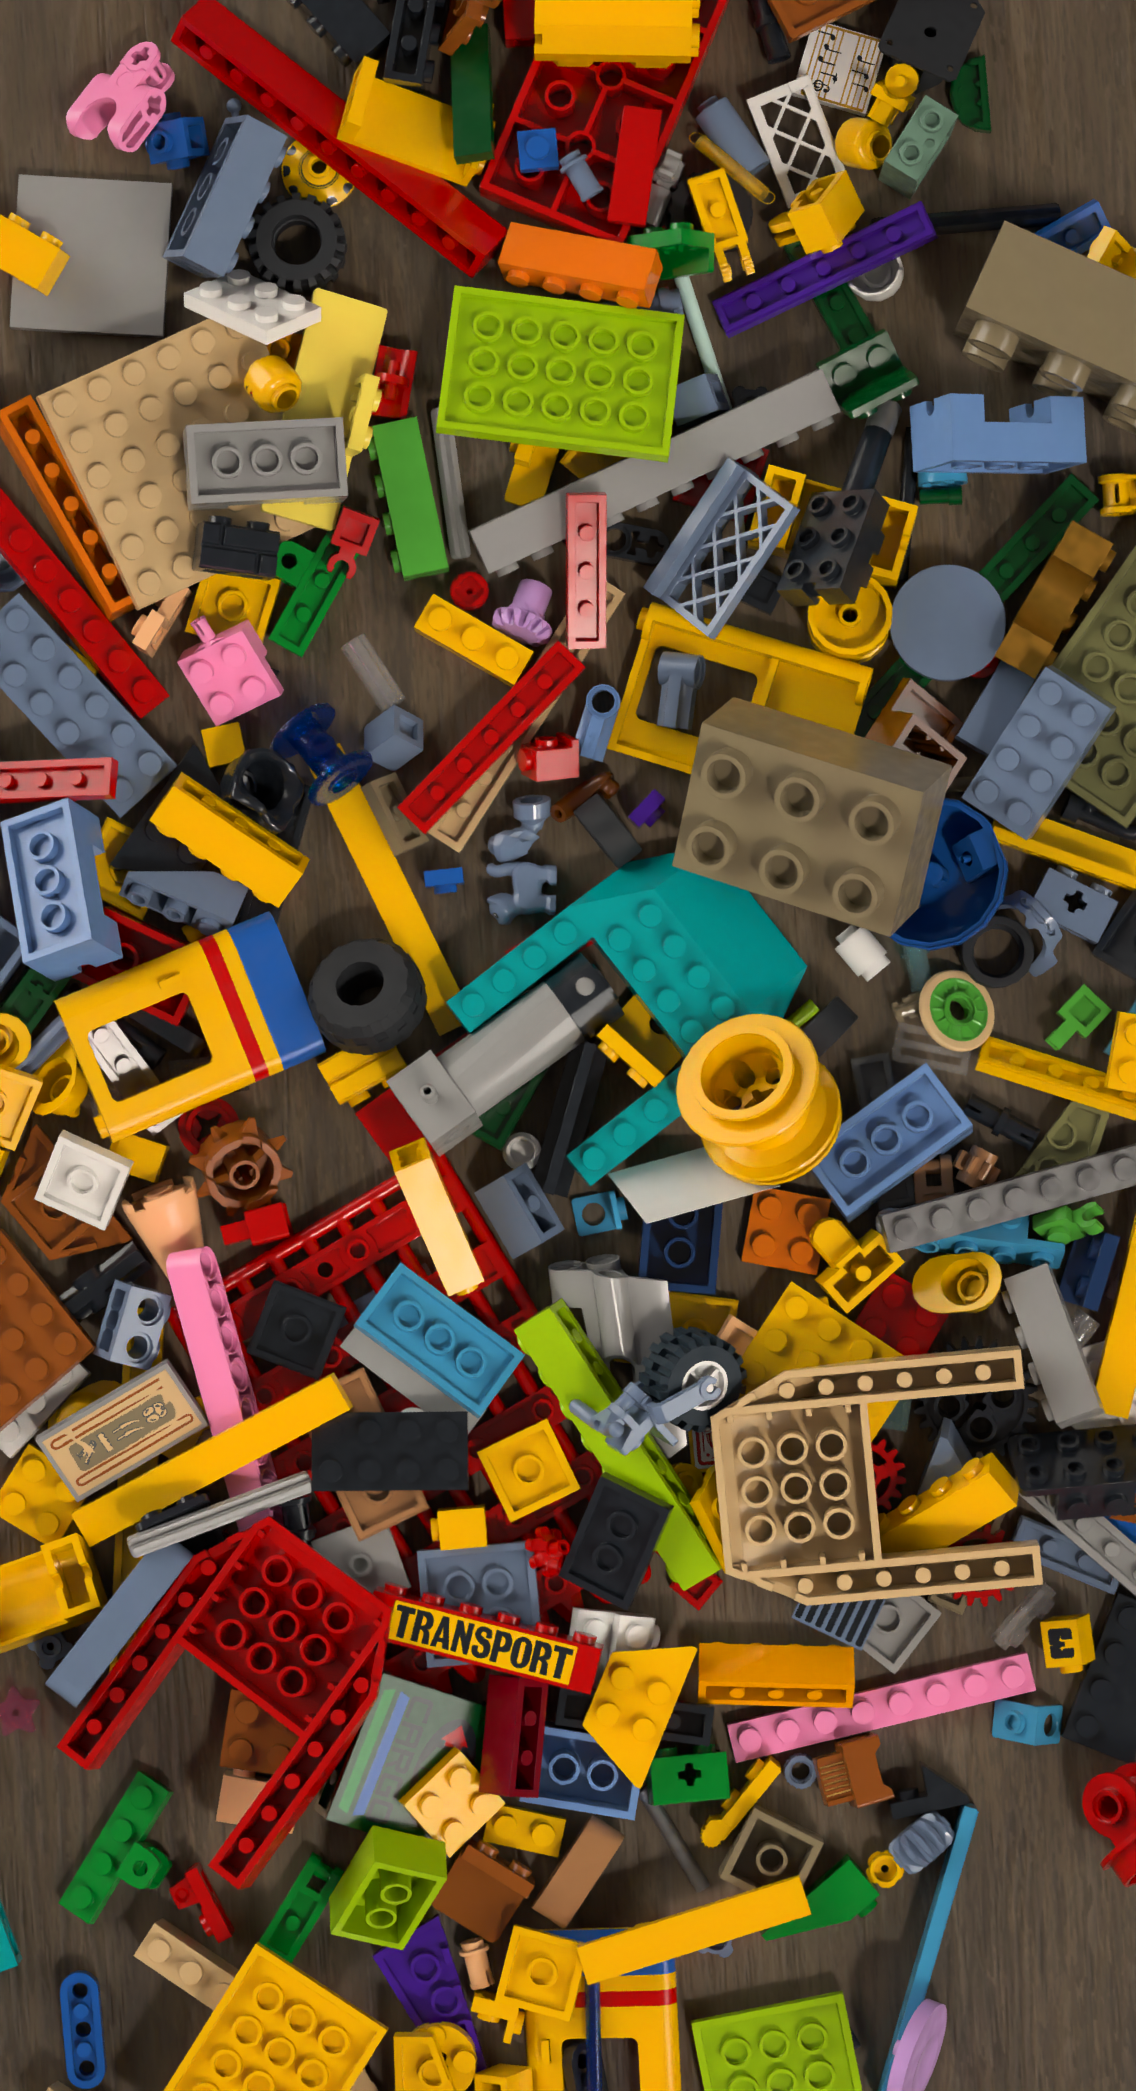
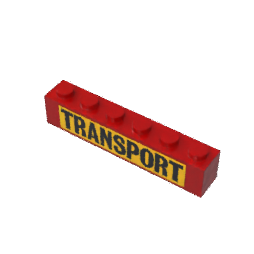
M385 1582L384 1587L377 1586L373 1592L375 1596L393 1609L388 1638L389 1643L589 1695L593 1690L604 1644L596 1642L597 1636L581 1631H574L573 1636L558 1633V1626L541 1621H536L535 1626L520 1623V1616L508 1612L499 1611L496 1617L482 1613L484 1607L469 1602H461L460 1607L446 1604V1597L435 1593L423 1592L422 1597L407 1593L408 1587L391 1582Z

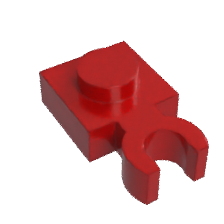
M343 505L330 539V543L339 546V549L329 556L326 564L327 571L332 572L335 563L343 560L349 565L345 576L351 579L356 572L354 556L356 553L367 556L380 519Z

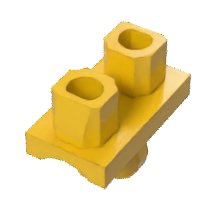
M906 63L892 66L887 71L885 80L883 79L875 83L870 94L877 97L867 116L888 127L894 123L900 111L904 113L911 109L916 100L911 94L914 93L919 84V75L916 69Z

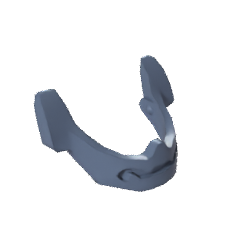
M1018 890L1004 896L1003 902L997 911L1005 908L1019 910L1026 917V928L1037 929L1040 932L1043 941L1042 950L1029 969L1032 976L1037 977L1058 962L1053 954V950L1063 935L1056 920L1043 908L1037 899L1023 890Z

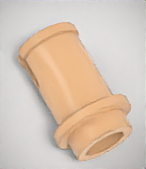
M475 1937L461 1942L462 1949L459 1951V1956L464 1957L471 1989H483L493 1985L495 1980L492 1976L486 1952L489 1950V1944L484 1943L482 1937Z

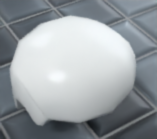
M898 257L848 281V286L854 294L866 301H883L893 296L900 288L904 277V267L901 258Z

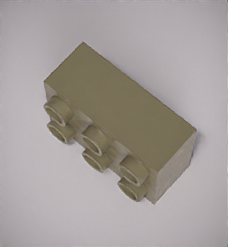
M1004 221L953 332L954 335L967 340L961 354L969 361L995 372L1003 373L1009 360L1037 371L1032 387L1046 396L1077 397L1079 392H1083L1104 401L1108 405L1102 418L1113 426L1136 435V279Z
M733 697L702 722L672 866L891 937L919 908L952 765Z

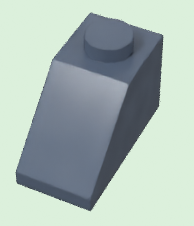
M944 1417L919 1480L917 1496L928 1490L937 1479L943 1476H952L960 1471L969 1460L973 1459L951 1419Z

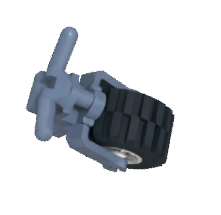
M689 1326L688 1329L683 1327L674 1328L673 1335L665 1332L659 1336L661 1339L659 1344L654 1342L648 1349L652 1353L649 1358L643 1357L641 1365L645 1366V1371L639 1372V1381L635 1383L630 1382L615 1402H611L607 1408L597 1413L583 1401L574 1399L569 1403V1410L592 1429L606 1436L605 1442L607 1445L624 1456L638 1448L649 1431L655 1437L674 1446L678 1439L663 1424L670 1422L689 1432L691 1429L695 1432H705L706 1427L711 1429L710 1417L738 1400L740 1394H745L747 1386L742 1384V1379L747 1378L746 1369L740 1367L744 1361L741 1355L735 1352L736 1349L723 1339L697 1327Z

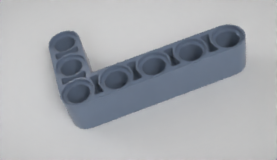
M178 1542L144 1555L55 1669L45 1685L73 1707L77 1708L195 1554Z

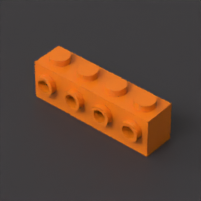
M514 222L510 223L498 259V265L504 280L513 286L525 288L528 285L540 287L557 295L564 294V292L577 294L586 300L594 302L603 299L617 302L619 305L631 309L637 308V306L651 307L663 270L657 249Z

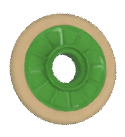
M960 970L938 972L925 983L920 993L919 1013L923 1026L931 1038L942 1047L957 1052L971 1051L981 1046L990 1036L995 1019L992 999L986 988L976 983L966 972ZM951 1001H956L963 1007V1020H957L951 1015Z

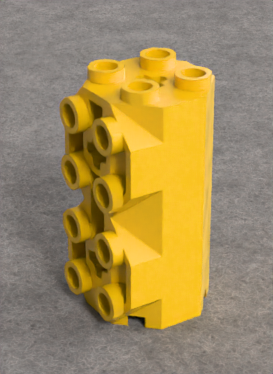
M535 0L534 61H553L557 66L589 67L594 62H630L635 68H667L671 63H690L691 57H698L700 24H692V18H699L700 0Z

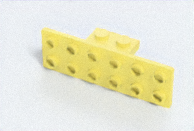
M316 288L313 291L311 303L321 307V321L304 328L294 367L302 381V390L295 406L283 412L282 420L343 417L348 477L352 457L361 453L363 449H367L373 434V427L368 426L371 413L377 411L382 397V390L377 389L380 377L372 374L388 311L383 307ZM304 502L261 504L260 510L302 524L332 531L336 526L341 503L304 505Z

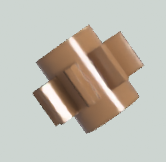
M974 1144L969 1152L960 1149L952 1164L953 1167L959 1169L955 1179L972 1188L983 1186L985 1183L991 1184L996 1182L1002 1171L994 1167L998 1157Z

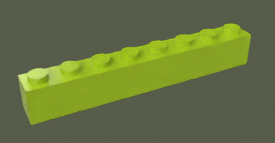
M563 1298L530 1317L514 1329L521 1350L525 1354L530 1355L538 1367L540 1379L557 1396L562 1413L567 1419L573 1421L581 1433L583 1445L589 1452L594 1453L601 1464L602 1473L607 1472L674 1506L655 1550L665 1562L666 1572L671 1580L678 1583L681 1589L685 1591L721 1570L722 1567L690 1505L692 1500L690 1493L650 1432L645 1435L642 1444L638 1448L624 1456L607 1445L605 1442L606 1436L592 1429L570 1412L569 1403L574 1399H579L599 1413L607 1408L611 1402H615L623 1391Z

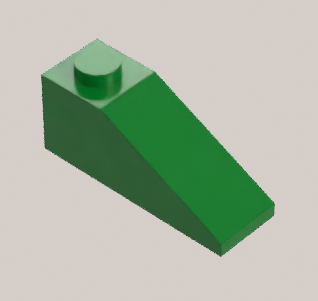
M847 1853L804 1890L811 1915L761 1930V1936L766 1941L850 1921L857 1914L862 1918L878 1904L875 1899L880 1895L879 1891Z

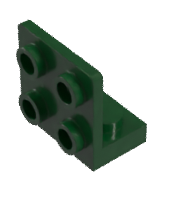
M884 328L815 364L817 369L823 370L839 409L850 419L867 418L878 411L877 406L890 399L891 401H898L909 396L913 392L912 388L920 384L917 376L902 365L889 334Z

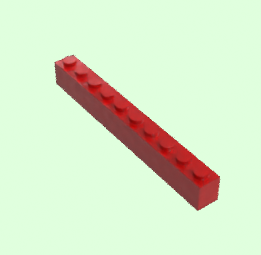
M199 0L181 16L171 39L173 44L470 278H473L496 255L508 232L504 226L443 178L336 139L346 102L239 19L224 5L220 4L217 0Z

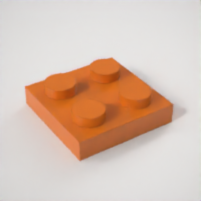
M768 1189L754 1193L741 1261L817 1275L821 1255L812 1246L809 1233L816 1221L828 1217L831 1199L778 1189Z

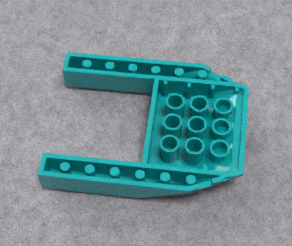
M675 853L627 862L446 1002V1006L466 1032L470 1034L589 941H592L685 1059L691 1047L705 1033L731 1018L747 1014H768L784 1018L807 969V965L749 891L673 867ZM681 1066L565 1156L588 1187L592 1186L681 1116L676 1096L677 1077Z

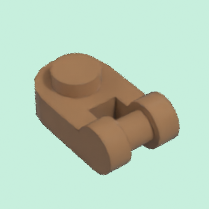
M951 1154L939 1155V1159L930 1160L912 1173L915 1204L954 1194ZM940 1174L941 1185L926 1186V1175Z

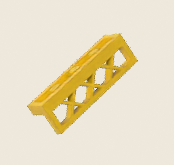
M1046 818L1035 835L1028 840L1017 835L995 819L992 822L993 830L1001 845L1129 891L1136 889V850Z

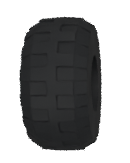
M361 938L339 946L321 961L310 980L308 1004L315 1023L334 1046L336 1045L343 1051L351 1054L373 1055L374 1053L390 1050L400 1042L405 1041L417 1025L420 1024L424 1016L425 1006H427L426 985L413 959L399 945L380 938ZM373 987H383L379 995L370 1003L352 1006L357 996L365 990Z

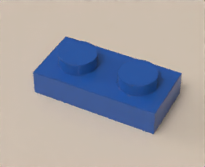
M1092 199L1034 234L1082 254L1090 249L1092 242L1099 236L1104 226L1110 228L1111 226L1099 201Z

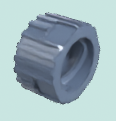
M800 1752L794 1753L792 1756L790 1755L783 1765L786 1782H789L796 1789L811 1787V1784L817 1777L811 1756H808L806 1753L801 1754ZM795 1763L806 1764L809 1767L808 1776L803 1779L795 1778L792 1775L793 1765Z

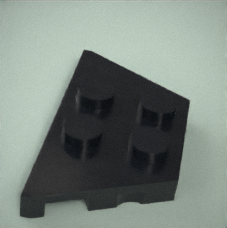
M194 744L191 746L109 865L111 869L118 871H200L207 859L197 858L189 851L186 845L176 838L163 835L158 831L155 824L149 821L158 804L181 772L221 798V788L197 746Z

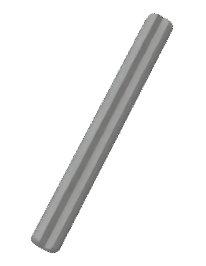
M301 1471L130 1535L127 1538L128 1548L134 1558H138L312 1492L311 1478L307 1471Z

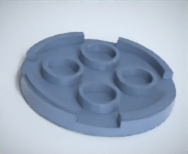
M937 565L924 569L912 576L902 586L892 604L890 636L893 645L901 659L910 669L928 679L944 682L957 681L976 674L991 662L1004 638L1006 617L999 594L986 578L966 567Z

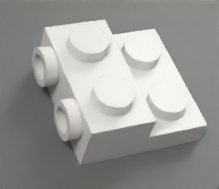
M573 1607L569 1635L573 1636L574 1631L589 1633L597 1636V1643L604 1644L593 1689H597L611 1652L645 1650L658 1646L660 1628L658 1625H655L656 1618L641 1613Z

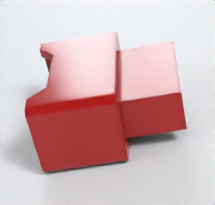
M282 1202L245 1211V1220L220 1226L224 1244L227 1246L251 1240L252 1246H260L287 1239L294 1235L286 1203Z

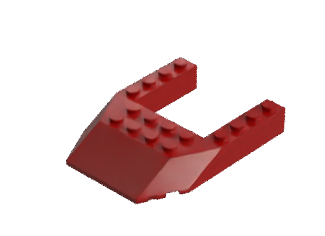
M268 1516L244 1531L226 1538L225 1541L191 1558L56 1747L85 1770L100 1769L186 1649L300 1737L208 1864L211 1869L238 1890L249 1888L340 1763L379 1696L393 1609L273 1517Z

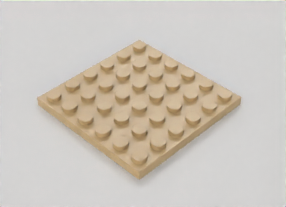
M206 319L36 397L137 611L215 575V573L193 571L192 569L196 528L202 521H208L209 516L232 518L231 525L246 527L247 521L269 523V530L280 532L279 544L315 528L262 512L260 510L261 504L228 506L227 509L188 511L186 464L183 444L185 426L282 420L283 412L268 413L262 410L248 395L244 387V379L251 364L262 357L270 355L266 345L211 319Z

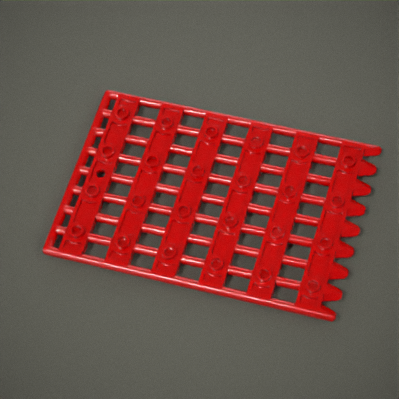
M434 1151L432 1155L457 1214L462 1212L481 1244L472 1250L481 1269L484 1282L479 1283L478 1288L473 1292L458 1296L457 1293L448 1296L438 1271L429 1276L426 1274L409 1245V1242L421 1236V1233L407 1200L402 1201L389 1210L383 1199L401 1189L396 1175L222 1277L226 1293L237 1287L243 1296L229 1305L259 1412L318 1381L280 1365L262 1375L251 1355L246 1353L247 1348L243 1341L253 1336L274 1280L281 1281L317 1296L329 1290L336 1303L347 1307L344 1317L348 1324L338 1330L320 1377L322 1379L334 1372L337 1379H340L351 1373L348 1368L359 1363L357 1359L342 1349L340 1345L353 1330V1325L361 1316L342 1282L362 1271L375 1294H377L386 1280L375 1262L394 1251L397 1253L402 1264L456 1304L468 1298L484 1325L525 1354L517 1342V1335L514 1329L539 1311L445 1153L439 1157ZM370 1208L375 1218L355 1229L350 1219ZM337 1228L342 1238L322 1249L316 1239ZM304 1248L309 1257L289 1269L283 1259ZM327 1262L331 1264L333 1272L329 1277H322L319 1274L318 1267L321 1263ZM270 1267L276 1277L255 1288L251 1278ZM500 1278L520 1309L519 1312L502 1322L499 1321L481 1289ZM175 1305L171 1308L167 1321L191 1360ZM521 1360L512 1373L526 1397L508 1408L505 1407L498 1393L488 1405L493 1417L472 1428L468 1434L469 1476L481 1470L499 1501L498 1504L485 1511L488 1544L511 1542L518 1537L522 1541H526L529 1538H537L533 1528L553 1517L566 1540L571 1545L578 1528L568 1513L567 1508L585 1497L590 1502L598 1480L603 1474L602 1466L594 1453L587 1450L580 1455L578 1454L560 1422L567 1418L560 1409V1401L546 1385L539 1388L524 1361ZM382 1379L388 1390L378 1395V1398L385 1412H401L407 1408H420ZM548 1418L581 1489L510 1522L477 1451ZM310 1436L302 1441L298 1437L286 1443L287 1450L272 1458L278 1480L301 1471H307L312 1481V1440ZM422 1490L427 1501L446 1491ZM448 1490L457 1507L474 1505L465 1490ZM313 1491L327 1516L312 1524L316 1526L315 1537L312 1540L351 1526L343 1507H340L331 1491ZM430 1507V1509L417 1514L432 1539L431 1518L437 1517ZM394 1525L390 1527L411 1583V1588H408L407 1593L421 1596L417 1552L412 1553L398 1527ZM434 1541L421 1550L440 1548V1541ZM650 1564L641 1584L648 1582L651 1577ZM542 1566L538 1567L539 1569L536 1570L541 1622L550 1623L547 1610L552 1608L567 1622L571 1623L573 1607L584 1608L580 1592L583 1588L561 1578L557 1572L551 1577H545L542 1574ZM591 1593V1594H592L594 1597H596L600 1602H602V1603H604V1604H610V1603H611V1602H609V1601H607V1600H605V1599H603V1598H601V1597H599V1596H597V1595ZM408 1647L387 1660L385 1658L384 1668L393 1675L452 1694V1687L448 1669L451 1667L471 1683L480 1682L486 1672L485 1667L474 1664L427 1668L426 1652Z

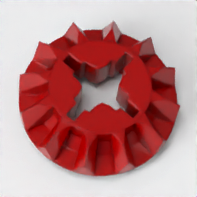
M217 1098L184 1112L180 1116L178 1124L179 1136L188 1151L194 1155L198 1154L200 1145L209 1136L207 1135L200 1141L198 1140L203 1127L196 1118L197 1116L210 1121L220 1114L219 1123L216 1125L218 1128L239 1120L237 1113L229 1103Z

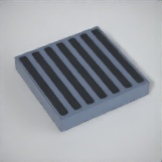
M886 1599L809 1606L797 1602L791 1618L862 1651Z

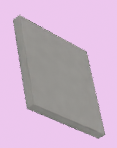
M19 174L16 215L31 223L28 230L40 237L42 231H45L62 241L63 244L60 249L68 254L70 258L48 296L12 277L10 329L164 338L169 261L162 257L170 241L173 184Z

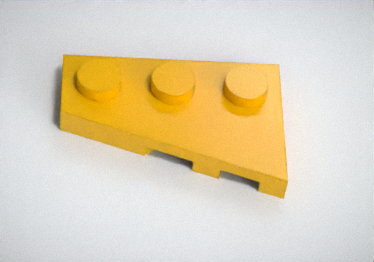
M395 2032L393 2036L395 2091H456L434 2032Z

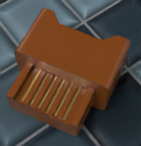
M869 1732L834 1742L836 1752L812 1758L825 1806L830 1807L849 1801L850 1806L861 1808L894 1798L893 1790L882 1782L875 1754L881 1744L878 1734Z

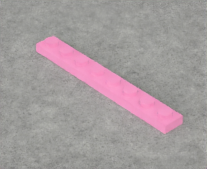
M1024 1651L854 1692L853 1708L796 1706L726 1724L735 1761L738 1763L1036 1691L1028 1654Z

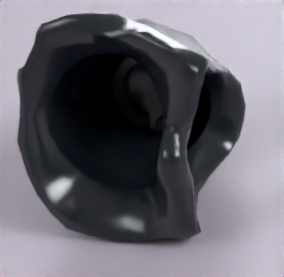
M263 747L246 750L240 757L234 759L225 769L220 782L221 799L274 834L285 830L288 823L292 820L294 808L299 804L304 794V783L295 765L284 759L277 751Z

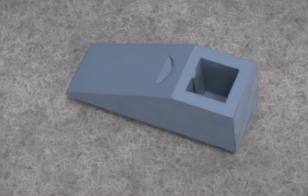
M128 871L119 895L127 898L134 905L145 906L157 911L173 922H182L198 929L203 935L208 937L232 927L249 888L214 871Z

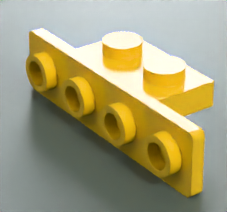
M511 443L509 451L515 453L514 467L504 500L507 503L523 506L546 495L559 449Z

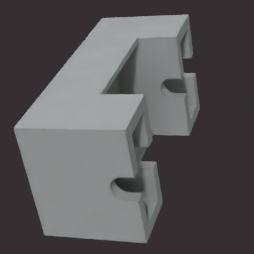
M343 417L185 426L183 444L186 464L188 511L227 509L228 506L292 502H304V505L343 503L348 496Z

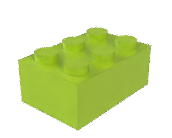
M372 1825L329 1897L330 1933L340 1937L403 1950L447 1880L445 1842Z

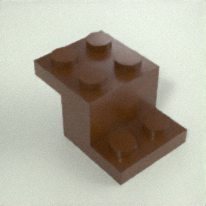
M903 678L865 736L867 739L952 765L947 789L967 760L964 754L951 745L964 722L910 678Z

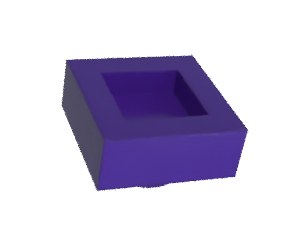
M654 789L628 816V820L638 830L644 824L651 828L666 812L661 807L666 799Z

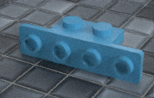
M1029 1215L912 1247L924 1253L962 1254L984 1252L992 1256L1000 1264L1019 1263L1037 1267L1047 1263L1053 1269L1060 1268L1065 1253V1244L1028 1239Z

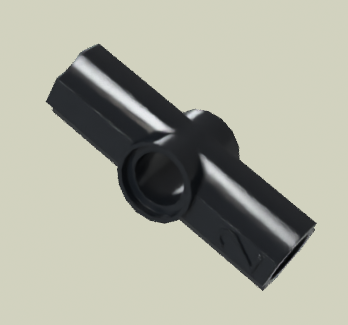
M132 1241L114 1253L103 1264H96L71 1283L72 1287L60 1295L59 1299L80 1324L90 1314L93 1313L95 1315L108 1305L115 1279L133 1283L153 1266L141 1248Z

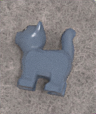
M519 861L506 862L501 865L493 863L487 865L486 872L494 878L511 876L513 895L498 893L488 897L486 901L489 903L490 914L497 919L500 925L511 924L512 920L520 914L530 915L545 912L548 915H555L556 895L542 894L541 889L545 882L556 886V865L545 864L539 866L531 862Z

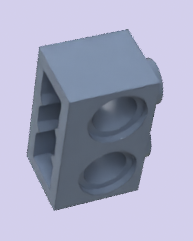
M115 1279L96 1342L97 1347L94 1349L93 1354L111 1362L144 1370L150 1369L153 1361L159 1354V1339L163 1325L170 1316L172 1296L152 1288ZM145 1299L144 1310L138 1315V1306ZM132 1337H134V1345L132 1349L127 1352V1343Z

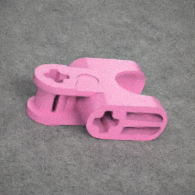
M142 42L133 46L122 58L120 65L112 75L100 73L90 81L66 115L67 127L73 136L92 140L97 138L99 133L108 126L109 137L116 149L134 152L140 147L162 118L167 105L164 92L171 87L175 78L170 65L160 62L161 53L157 45L153 42Z

